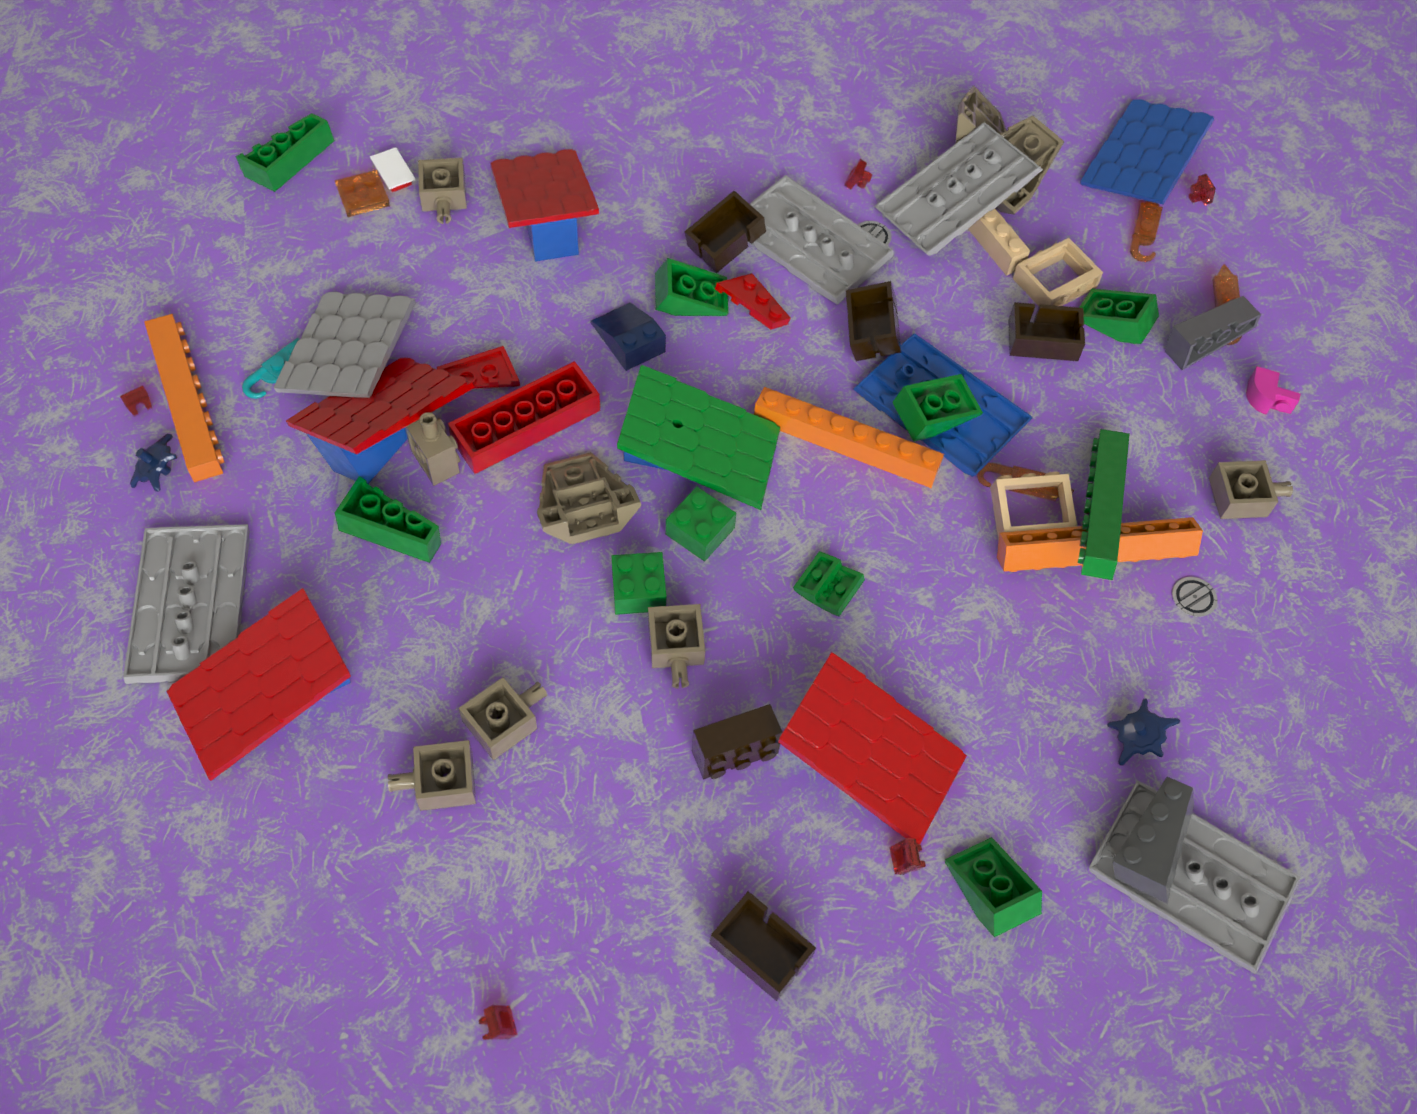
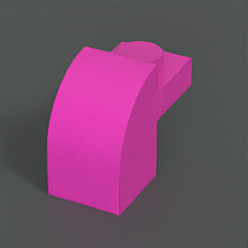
M1257 366L1248 380L1246 396L1251 406L1265 415L1270 409L1291 414L1300 401L1301 393L1277 387L1280 373Z

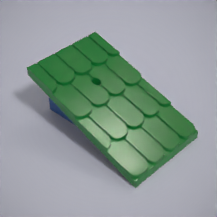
M641 365L617 442V449L624 451L625 462L671 471L761 510L780 427L772 421L746 412L744 408L710 396L703 390L677 381L675 377Z

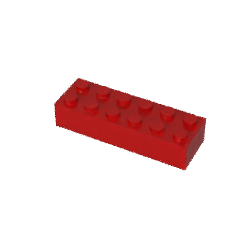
M574 361L449 422V432L457 443L458 451L473 473L476 474L599 412L600 394Z

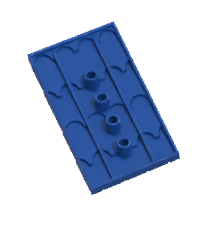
M1133 99L1107 141L1104 142L1096 158L1091 162L1080 181L1081 185L1164 205L1212 125L1214 116L1204 112H1191L1184 108H1172L1165 104H1153L1145 100Z
M915 333L901 344V353L889 355L853 388L880 412L883 411L907 430L892 403L901 389L906 385L962 374L983 411L982 415L921 441L932 450L943 453L946 459L971 477L975 476L1033 418Z

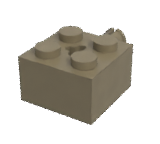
M463 158L418 160L419 195L422 211H437V221L444 224L443 217H445L447 224L451 221L450 210L467 209Z
M427 412L421 415L419 420L405 427L410 450L433 486L460 473L458 463L461 461L455 451L458 448L457 443L452 435L447 436L445 433L446 428L440 418L436 419L432 412Z
M1266 460L1218 462L1209 477L1220 519L1268 517L1278 503L1277 497H1290L1293 493V486H1289L1292 484L1290 481L1272 482Z
M701 605L648 607L652 668L671 667L672 687L679 688V678H681L682 688L689 686L687 666L704 665L705 661Z
M502 677L458 708L462 722L493 760L537 730L536 717L529 708L547 696L546 690L543 686L540 688L541 684L539 682H536L529 689L518 695Z
M469 740L413 747V772L388 774L389 792L414 789L420 811L476 804L473 752Z

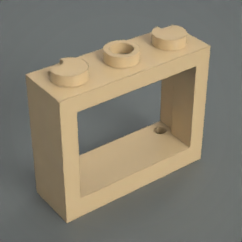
M1067 238L1059 243H1054L1044 251H1038L1028 259H1023L1015 267L1013 280L1038 306L1039 304L1063 306L1091 291L1092 288H1097L1103 272L1070 238ZM1063 259L1079 277L1049 292L1033 274Z
M1054 471L1046 473L1045 476H1036L1035 473L1022 475L1021 478H1012L1011 475H1004L998 477L990 486L998 541L999 533L1077 527L1069 474H1060V472ZM1058 487L1063 518L1062 523L1011 527L1005 490Z

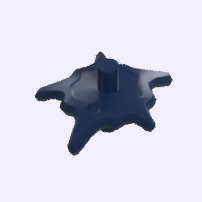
M166 434L146 450L140 448L136 452V456L139 459L135 465V472L130 482L132 488L136 487L138 481L147 482L149 480L154 491L159 492L161 490L160 474L168 475L171 472V468L167 465L168 461L177 459L176 454L170 453V446H167V443L173 438L172 434Z
M1144 698L1139 710L1127 714L1122 720L1109 722L1107 724L1108 727L1119 732L1117 738L1123 744V750L1118 761L1119 765H1124L1135 754L1145 755L1148 752H1152L1158 757H1163L1164 753L1161 744L1167 739L1166 730L1171 726L1179 724L1180 719L1160 717L1155 713H1151L1148 710V700Z

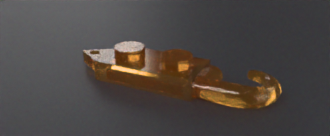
M1141 202L1138 210L1130 253L1133 258L1140 262L1151 261L1156 255L1155 252H1152L1149 256L1140 254L1139 246H1150L1155 241L1163 208L1158 203Z
M1223 264L1218 275H1215L1212 280L1215 308L1240 297L1238 276L1233 275L1228 267ZM1242 336L1228 343L1227 345H1234L1241 340Z
M987 463L977 473V479L983 486L990 487L991 483L984 479L985 472L998 473L1001 476L1011 475L1012 478H1021L1022 475L1035 473L1036 476H1045L1046 473L1014 465L1009 467L997 463ZM1057 486L1009 490L1051 501H1056L1059 498Z

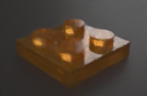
M377 170L334 180L347 217L390 206L388 196Z

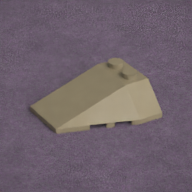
M975 86L969 89L958 104L955 144L984 122L999 134L1007 131L1001 113Z
M1035 116L1026 118L1008 127L1007 131L1000 134L1043 169L1019 191L1013 192L996 207L1002 213L1014 215L1031 200L1064 144V141Z
M591 452L544 464L541 482L542 491L539 496L540 505L537 509V516L543 532L569 544L581 543L620 532L641 507V501L634 487L622 482L621 477L617 473H611L608 470V466Z

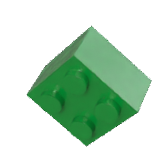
M696 486L666 519L665 535L705 562L735 529L736 512Z
M663 552L611 555L615 615L648 613V607L666 606L667 596Z

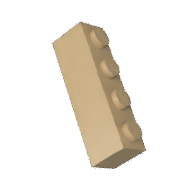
M996 209L988 211L968 228L1006 276L1014 273L1016 265L1022 262L1023 259H1028L1030 249Z

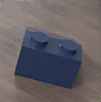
M632 303L623 305L591 320L592 326L625 371L666 352V334L652 317Z

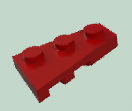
M753 273L717 282L716 291L720 294L723 292L732 297L731 302L734 304H742L750 310L749 315L770 330L789 324L791 317Z
M504 346L436 367L437 369L447 371L451 375L462 376L466 380L471 381L475 387L473 389L520 386V380Z

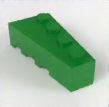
M311 113L288 126L289 131L272 135V140L262 146L258 143L252 147V152L246 155L241 153L235 156L244 177L276 192L335 141L328 121Z
M360 476L335 511L339 531L428 563L431 562L441 546L438 525L416 511H410L403 507L402 502L397 499L392 500L384 495L381 489L376 486L373 488Z

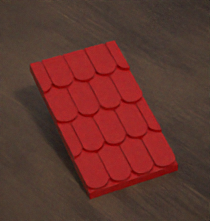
M564 149L556 153L545 152L533 157L525 155L518 156L513 160L498 159L491 162L492 174L508 228L527 226L535 262L579 255L577 218L598 215L599 207L576 151Z
M404 357L397 359L384 368L369 398L329 396L319 403H312L287 419L286 422L290 427L307 434L334 472L354 481L360 476L369 484L408 439L405 430L406 426L419 420L424 413L435 411L475 387L471 381L466 380L462 376L451 375L445 370L434 369L428 364H420L412 358Z
M303 588L268 611L269 614L242 631L229 644L199 663L200 666L173 683L166 691L210 781L324 696L351 683L349 679L351 677L350 672Z
M833 652L830 653L778 743L916 847H919L967 757L959 747L937 733L932 726L896 702L894 697L866 678V675Z

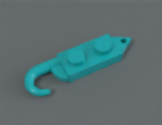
M299 338L293 340L262 363V367L244 380L242 390L247 397L258 399L266 395V391L252 392L251 386L259 380L267 383H276L285 362L289 360L297 341L300 340Z

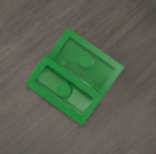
M819 551L793 589L814 605L839 617L865 581L863 573L842 566L841 559Z

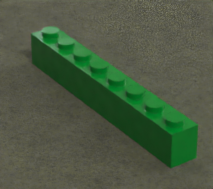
M1100 429L1099 437L1093 438L1087 482L1092 483L1087 485L1085 496L1087 498L1084 506V513L1088 515L1084 514L1082 530H1086V532L1082 531L1079 545L1084 547V549L1080 548L1077 563L1082 564L1081 575L1113 580L1118 562L1130 433Z

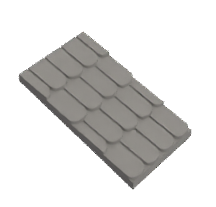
M984 122L874 207L920 249L931 256L939 252L957 235L960 236L988 211L995 209L1013 192L1019 191L1043 169Z
M787 175L750 203L752 207L764 216L766 233L752 244L759 251L786 267L790 273L809 284L810 288L837 305L846 298V290L858 288L872 273H875L886 261H889L894 256L892 248Z
M325 293L315 313L311 315L301 339L297 341L289 360L285 362L274 385L275 391L369 398L416 304L415 299L407 296L386 297L381 294L369 296L361 293Z
M248 524L145 528L123 675L125 684L176 682L200 666L199 663L238 637L250 541Z
M1137 780L1089 866L1090 872L1101 881L1128 895L1131 900L1172 922L1182 931L1212 947L1217 953L1256 974L1300 883V877L1192 813L1187 834L1183 841L1182 853L1177 863L1174 882L1171 885L1168 904L1115 879L1113 860L1157 793Z

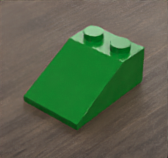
M667 258L655 272V310L674 316H727L729 314L728 294L725 292L720 294L715 290L717 282L725 281L727 277Z
M1092 288L1079 307L1083 308L1085 325L1119 342L1142 344L1159 318L1156 294Z
M962 374L906 385L892 402L913 442L934 437L983 413Z
M992 837L945 859V864L976 917L994 938L1042 914V890Z

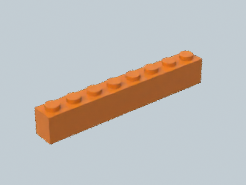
M173 314L144 321L185 463L193 482L223 474L221 464L225 463L221 450H216L215 447L216 444H219L215 430L210 431L209 426L213 425L209 411L204 412L207 402L204 394L198 392V389H201L202 386L198 375H193L192 372L196 370L192 357L187 356V353H191L187 340H182L181 336L185 335V331L181 321L176 323Z
M767 387L763 388L755 403L754 415L776 423L780 427L781 432L929 488L933 486L944 454Z
M1193 517L1121 523L1118 562L1198 556L1203 530ZM1082 526L999 533L997 560L1004 572L1082 565L1077 563L1080 548L1084 549V547L1079 546L1082 531L1086 532V530H1082Z

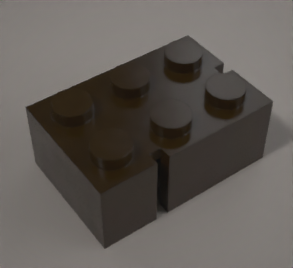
M733 191L684 231L687 246L700 258L703 257L704 262L718 273L748 248V242L752 244L766 233L764 216L736 191Z
M891 281L846 290L849 341L855 360L861 361L876 358L877 353H880L881 356L901 353L897 300Z
M1014 302L1008 319L1010 356L1079 361L1085 347L1083 308L1039 304L1034 321L1030 322L1035 304Z
M771 704L693 730L692 753L703 780L709 777L717 779L725 775L727 769L732 770L736 768V770H743L749 767L752 762L773 759L779 753L780 743L778 741L783 732Z
M747 891L713 931L709 944L775 1001H778L791 985L795 976L797 977L812 959L816 947L774 912L769 915L768 922L765 923L763 920L766 918L768 907Z

